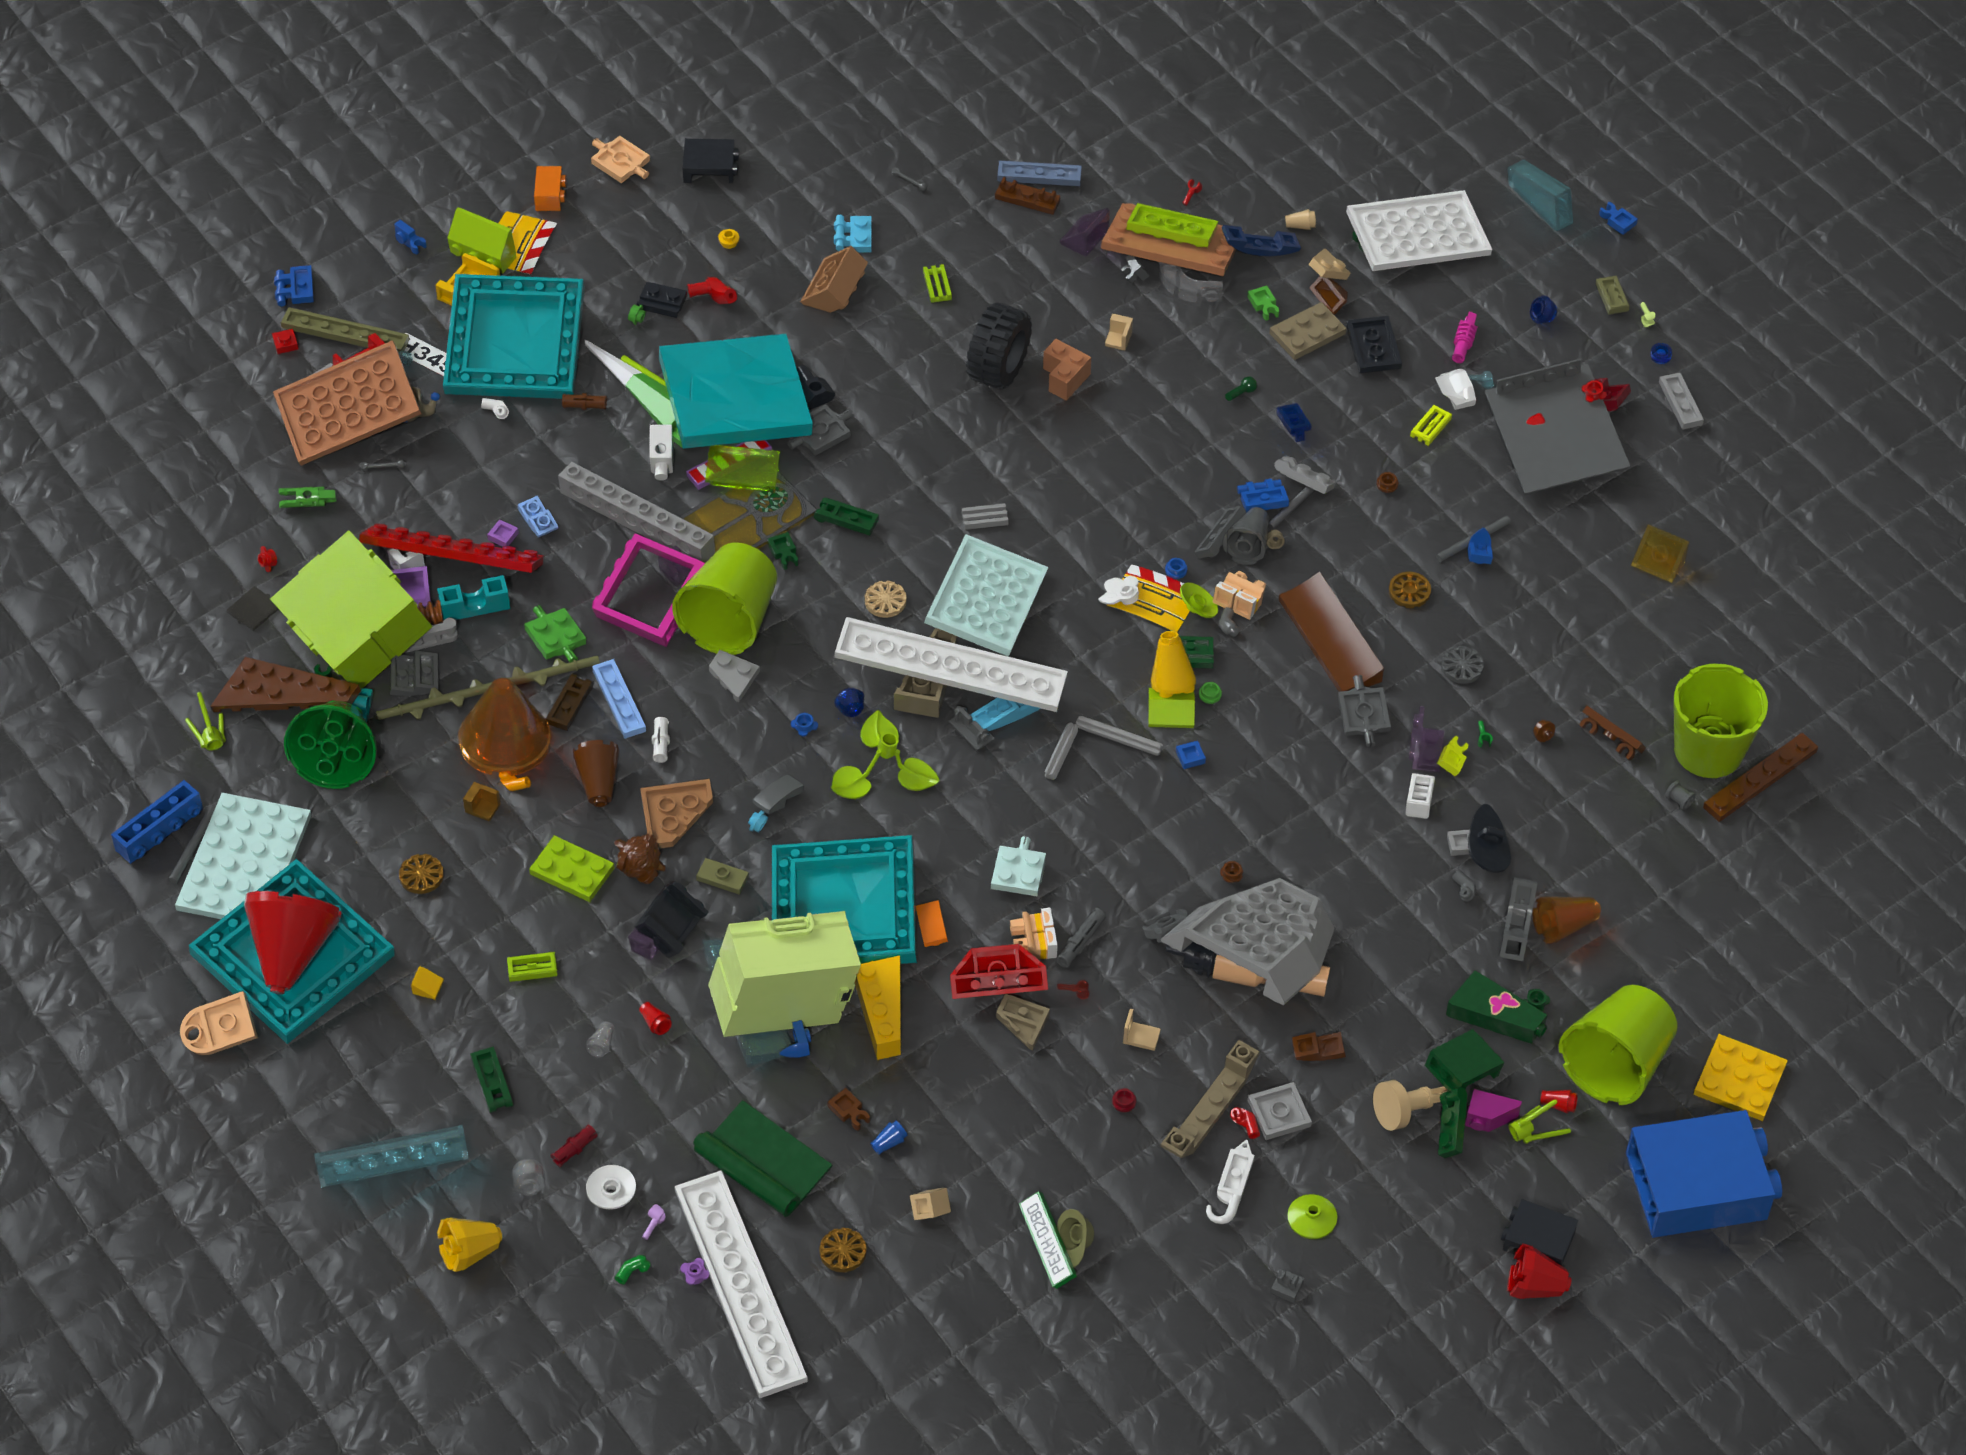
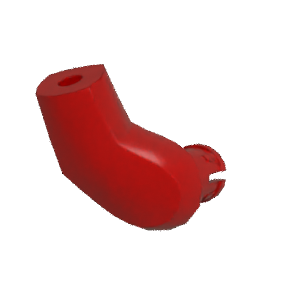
M707 277L704 282L687 284L690 298L708 294L718 304H731L737 300L736 291L726 286L716 277Z

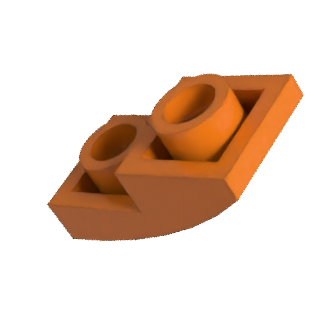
M939 900L917 905L916 911L924 946H937L948 942Z

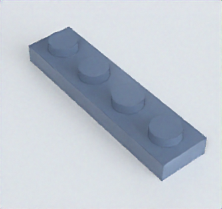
M999 161L997 181H1001L1003 177H1006V181L1013 182V180H1016L1017 183L1080 186L1082 166Z

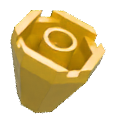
M447 1218L441 1220L437 1231L438 1239L443 1238V1244L439 1245L440 1254L447 1269H453L454 1272L467 1269L495 1251L502 1241L500 1228L491 1222Z

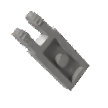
M1283 456L1275 462L1274 466L1280 473L1323 494L1335 487L1336 482L1331 480L1328 475L1316 473L1305 464H1297L1296 459L1293 457Z

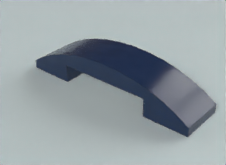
M1222 226L1228 244L1247 254L1280 256L1298 252L1301 249L1295 233L1277 231L1274 237L1244 234L1242 228L1238 226Z

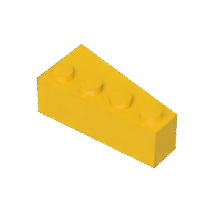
M900 956L863 963L858 974H856L854 984L876 1058L880 1060L901 1055Z

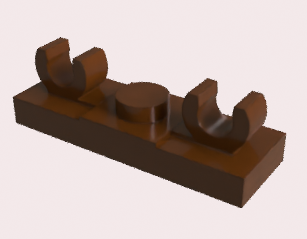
M1006 177L1002 178L995 193V199L1052 215H1054L1061 200V196L1056 195V191L1049 193L1045 192V188L1037 189L1017 184L1016 180L1009 182L1006 181Z
M1586 706L1582 711L1588 718H1584L1580 722V727L1584 729L1587 724L1591 723L1593 725L1589 731L1591 735H1595L1598 732V725L1605 730L1603 734L1612 741L1618 739L1623 742L1616 749L1619 754L1624 749H1629V753L1626 756L1629 761L1634 758L1635 750L1642 754L1646 749L1640 741L1589 706Z

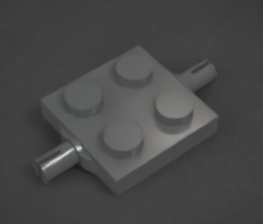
M825 404L810 412L813 423L812 435L796 437L788 441L787 444L791 450L802 444L816 456L851 437V431L844 424V421L852 418L853 413L848 409L841 414H837Z
M1356 675L1353 677L1355 688L1350 691L1338 692L1337 695L1345 736L1364 735L1366 747H1370V744L1371 747H1374L1376 743L1373 734L1389 732L1391 730L1383 687H1364L1362 675H1359V677Z

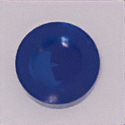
M1657 343L1652 346L1650 358L1655 363L1665 364L1671 360L1672 348L1669 345Z

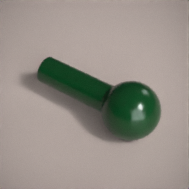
M1250 376L1243 378L1238 387L1225 394V398L1231 401L1245 392H1254L1257 389V381Z

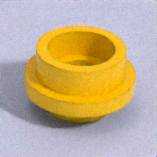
M732 229L721 231L718 236L719 243L724 248H734L739 242L738 232Z

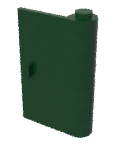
M743 1100L713 1134L709 1131L701 1132L693 1142L694 1151L784 1217L789 1216L833 1167L830 1162Z

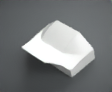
M1460 368L1435 377L1443 395L1450 399L1455 410L1475 405L1474 388L1465 370Z

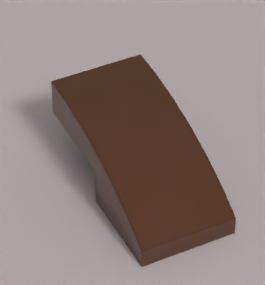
M1316 1032L1292 1037L1296 1060L1322 1061L1346 1057L1341 1032L1317 1037Z

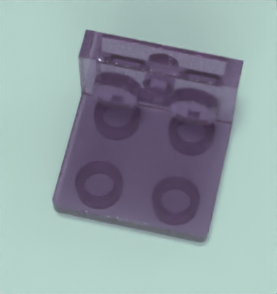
M1420 706L1419 714H1414L1409 760H1413L1412 769L1440 773L1441 766L1437 762L1442 753L1444 730L1423 728L1425 707Z

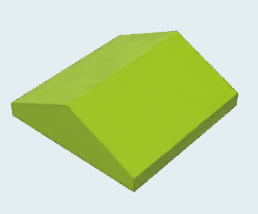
M1149 688L1148 727L1194 728V691L1192 693L1173 694L1169 698H1162L1159 696V692Z

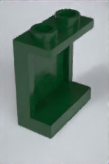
M1472 1029L1432 1049L1424 1066L1448 1091L1452 1092L1459 1087L1466 1089L1468 1085L1488 1075L1492 1078L1498 1077L1505 1062Z

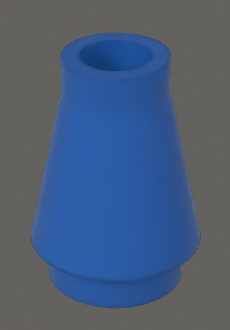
M895 1120L893 1123L889 1122L870 1145L880 1155L882 1152L904 1142V1138L908 1135L902 1125Z

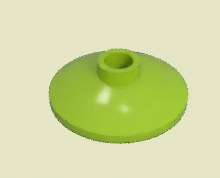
M1189 582L1181 586L1180 595L1192 613L1205 618L1216 616L1218 606L1213 603V597L1204 588Z
M1308 1194L1292 1202L1288 1209L1287 1218L1290 1227L1298 1235L1308 1239H1320L1329 1235L1334 1230L1337 1223V1212L1334 1205L1328 1199L1319 1195ZM1309 1211H1315L1317 1213L1311 1214L1309 1213Z

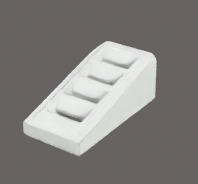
M1412 773L1406 804L1407 816L1425 819L1429 817L1435 776Z

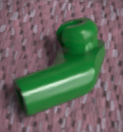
M644 1255L633 1257L623 1263L614 1278L618 1283L624 1285L633 1271L639 1269L640 1272H646L650 1268L651 1263Z

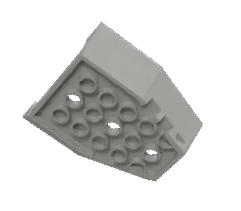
M1278 878L1198 907L1162 937L1161 942L1180 952L1193 941L1196 944L1202 945L1215 954L1234 962L1236 965L1248 969L1257 976L1267 979L1263 995L1274 1002L1285 1005L1320 973L1335 928L1318 897Z

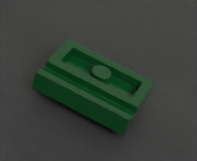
M1179 636L1192 668H1213V637Z

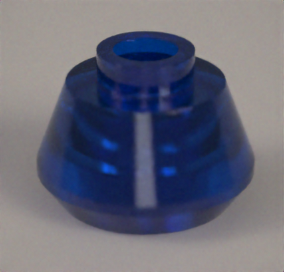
M1539 296L1532 302L1530 316L1533 322L1537 324L1548 323L1557 316V306L1548 296Z
M856 688L844 689L836 696L834 705L844 716L856 717L864 709V693Z

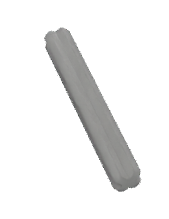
M1084 716L1077 718L1076 724L1079 729L1156 756L1160 755L1163 745L1159 742Z

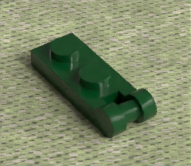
M829 498L822 499L820 509H817L813 515L814 519L818 522L823 523L826 521L869 536L879 521V514Z
M494 1046L470 1053L489 1113L497 1111V1108L512 1107V1098ZM501 1093L502 1097L493 1099L492 1095Z
M1463 1087L1456 1088L1452 1092H1444L1440 1095V1102L1443 1107L1438 1155L1443 1158L1461 1154L1463 1151L1467 1092Z

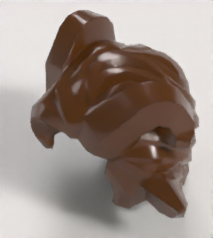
M645 834L641 837H632L627 842L620 839L616 840L614 845L620 851L616 868L629 878H636L641 883L650 884L658 876L657 870L665 871V865L659 861L661 853L656 842L657 839L653 835Z

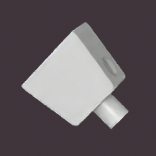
M650 425L651 473L655 474V479L666 480L668 473H673L674 441L672 425Z

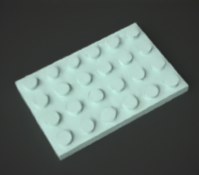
M965 534L924 623L1009 657L1048 567Z
M221 793L176 901V910L222 919L245 900L247 893L257 891L294 861L312 816L311 810Z

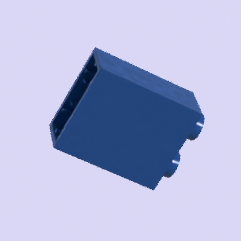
M1747 1110L1632 1128L1626 1156L1652 1238L1768 1219L1773 1200L1782 1197V1184L1776 1169H1766L1763 1157L1767 1156L1768 1153L1767 1138L1762 1127H1752Z

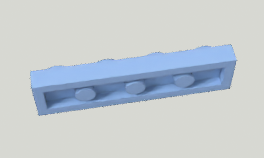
M614 659L592 666L593 673L624 739L646 732V726Z

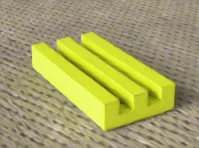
M1433 405L1413 428L1410 437L1415 438L1416 436L1418 441L1422 442L1424 440L1425 444L1429 446L1452 419V414ZM1437 412V416L1429 423L1426 429L1423 432H1420L1421 429L1426 425V423Z

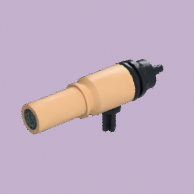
M1194 941L1182 952L1171 948L1169 945L1166 947V952L1184 957L1183 968L1192 969L1199 976L1206 972L1207 978L1213 975V979L1254 988L1259 984H1266L1267 979L1257 976L1248 969L1236 965L1234 962L1215 954ZM1322 966L1320 973L1299 992L1324 997L1330 967Z

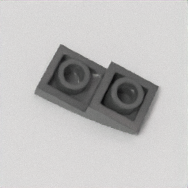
M785 775L763 789L753 799V804L768 814L785 808L787 799L803 793L804 785L790 775Z

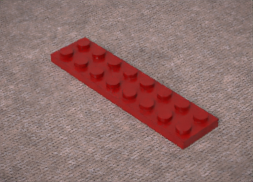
M374 524V526L359 535V541L364 544L529 573L543 565L544 555H538V552L534 550H524V552L516 551V548L511 546L498 548L494 547L493 543L488 542L475 544L470 539L452 540V537L448 535H438V537L430 536V533L425 531L412 533L409 532V529L402 527L389 529L385 524Z

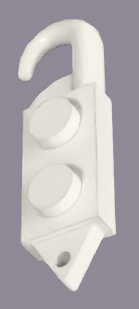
M1245 1140L1235 1149L1230 1150L1217 1189L1218 1199L1228 1205L1226 1213L1223 1216H1216L1212 1213L1211 1205L1207 1206V1216L1214 1223H1228L1236 1215L1255 1156L1251 1153L1248 1140Z

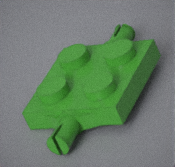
M541 605L535 606L533 612L538 618L525 623V631L544 658L547 660L554 656L565 655L569 662L577 661L578 657L574 654L573 650L585 645L586 637L567 610L563 608L546 614Z

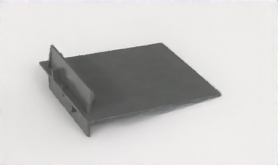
M1581 358L1498 379L1496 388L1485 390V395L1525 494L1630 468L1629 461L1604 401L1598 399L1593 402H1587L1585 399L1586 394L1582 392V386L1595 379L1588 364L1581 366ZM1537 413H1541L1545 419L1544 424L1530 425L1526 423L1531 416Z

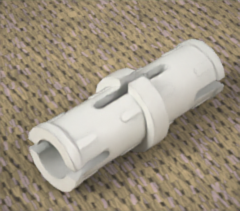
M657 717L654 720V735L652 736V744L654 745L653 760L658 763H663L668 759L667 745L670 743V736L668 735L669 721L665 717Z

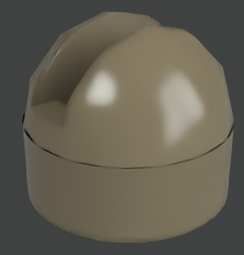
M1271 530L1268 533L1267 545L1269 548L1279 549L1284 545L1285 540L1279 530Z

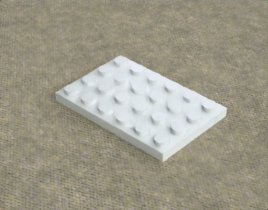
M1465 190L1347 206V215L1372 271L1488 256L1492 252L1491 245Z

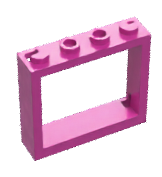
M635 533L632 539L627 541L622 557L616 560L611 576L605 579L603 590L600 595L595 597L592 609L597 618L667 647L678 628L673 616L672 605L658 629L612 610L607 606L641 548L691 569L682 587L705 563Z

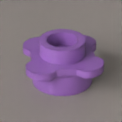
M696 1258L691 1263H683L680 1267L681 1272L685 1274L686 1283L689 1285L700 1284L709 1277V1271L705 1270L704 1260L701 1258Z

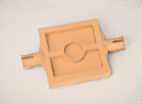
M618 136L609 143H603L598 138L593 140L592 145L599 149V152L591 158L594 166L620 183H623L634 174L639 175L643 179L648 178L649 172L642 167L650 161L649 154L621 136Z

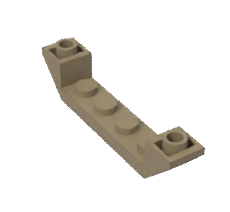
M1238 1040L1226 1056L1225 1068L1179 1129L1176 1127L1172 1128L1161 1143V1147L1180 1158L1193 1154L1245 1085L1260 1051Z

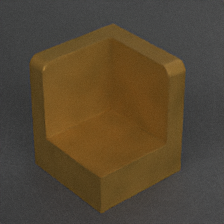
M473 782L463 798L465 813L487 821H491L501 805L499 791Z

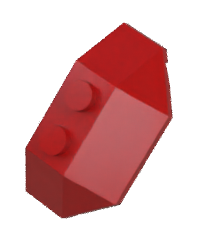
M1020 944L971 948L950 974L952 999L1048 990L1046 965Z

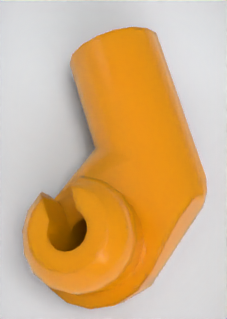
M502 769L499 772L501 783L509 791L525 789L531 786V781L527 776L517 778L509 769Z

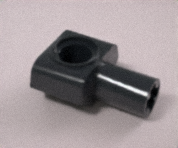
M806 365L796 368L808 409H814L834 399L835 392L825 379L814 377Z

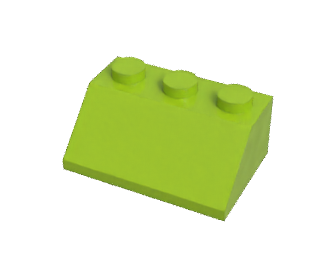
M458 207L456 209L447 237L450 252L461 257L464 253L475 256L486 263L495 265L499 268L500 273L503 274L517 257L511 228Z

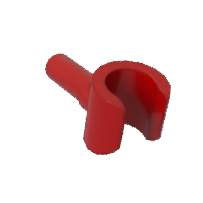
M1193 179L1188 181L1190 189L1183 201V205L1187 206L1192 195L1202 190L1203 186L1200 181L1194 188L1195 181Z

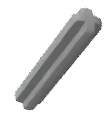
M1067 723L1044 771V776L1047 779H1056L1077 735V724Z

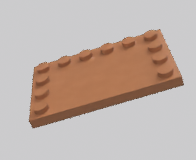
M1122 203L1102 240L1101 249L1220 276H1224L1236 252V249L1228 244L1222 230L1223 225H1218L1208 248L1196 247L1185 242L1177 243L1171 239L1156 238L1153 235L1137 234L1131 230H1126L1127 221L1136 206L1131 203Z
M393 340L273 391L294 452L301 466L421 415L420 408Z

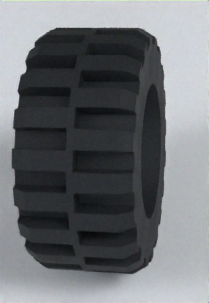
M997 302L989 305L987 310L983 312L981 319L977 322L976 329H974L973 337L969 344V351L967 352L966 371L973 381L996 389L1007 388L1014 381V378L1019 373V369L1023 365L1032 333L1031 317L1026 311Z

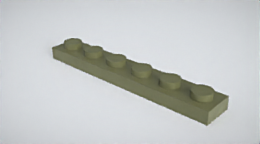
M290 307L281 321L283 329H293L296 332L368 348V336L376 333L385 343L393 340L401 356L409 343V334Z

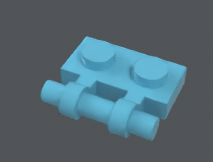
M837 215L834 222V230L836 231L834 244L836 245V250L841 251L844 249V246H852L858 253L871 252V216H851L850 222H845L843 215ZM844 233H850V236H845Z

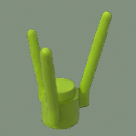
M198 692L197 696L207 728L203 730L201 736L189 718H186L185 721L199 740L201 748H206L209 751L217 750L226 742L224 736V715L222 713L219 714V730L212 726L202 693Z
M1552 1100L1543 1107L1538 1105L1520 1119L1510 1123L1508 1127L1514 1140L1517 1142L1523 1140L1527 1144L1533 1140L1571 1133V1129L1568 1128L1531 1135V1132L1534 1131L1531 1120L1557 1104V1100Z

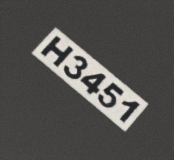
M409 334V343L403 356L444 376L446 353Z

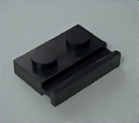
M646 282L640 299L637 301V306L643 305L644 311L677 318L687 298V291Z

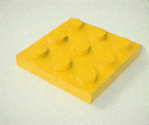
M1718 1034L1693 1095L1734 1111L1747 1110L1750 1117L1763 1121L1788 1060Z

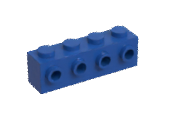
M185 780L180 782L111 834L115 851L130 864L136 859L143 857L148 850L160 844L164 838L172 832L179 830L184 823L196 817L203 810L199 792Z

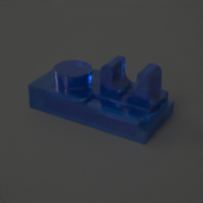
M1294 403L1277 407V416L1292 437L1295 436L1296 442L1305 441V431H1310L1312 425L1299 405Z

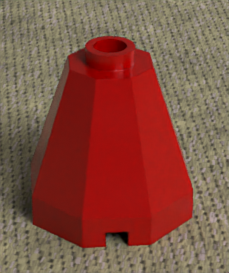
M1522 1243L1514 1256V1259L1518 1261L1515 1266L1511 1265L1507 1286V1290L1510 1292L1509 1295L1525 1299L1562 1296L1565 1291L1568 1292L1572 1279L1569 1277L1567 1269L1533 1246Z

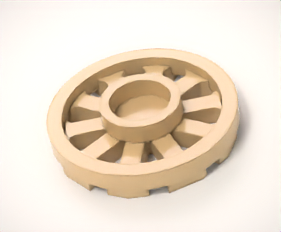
M892 581L876 582L867 589L865 594L867 610L878 617L888 618L896 616L904 610L907 603L906 592L903 587Z

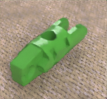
M324 487L279 488L280 495H296V500L280 501L279 508L325 506V503L336 502V491L325 490Z

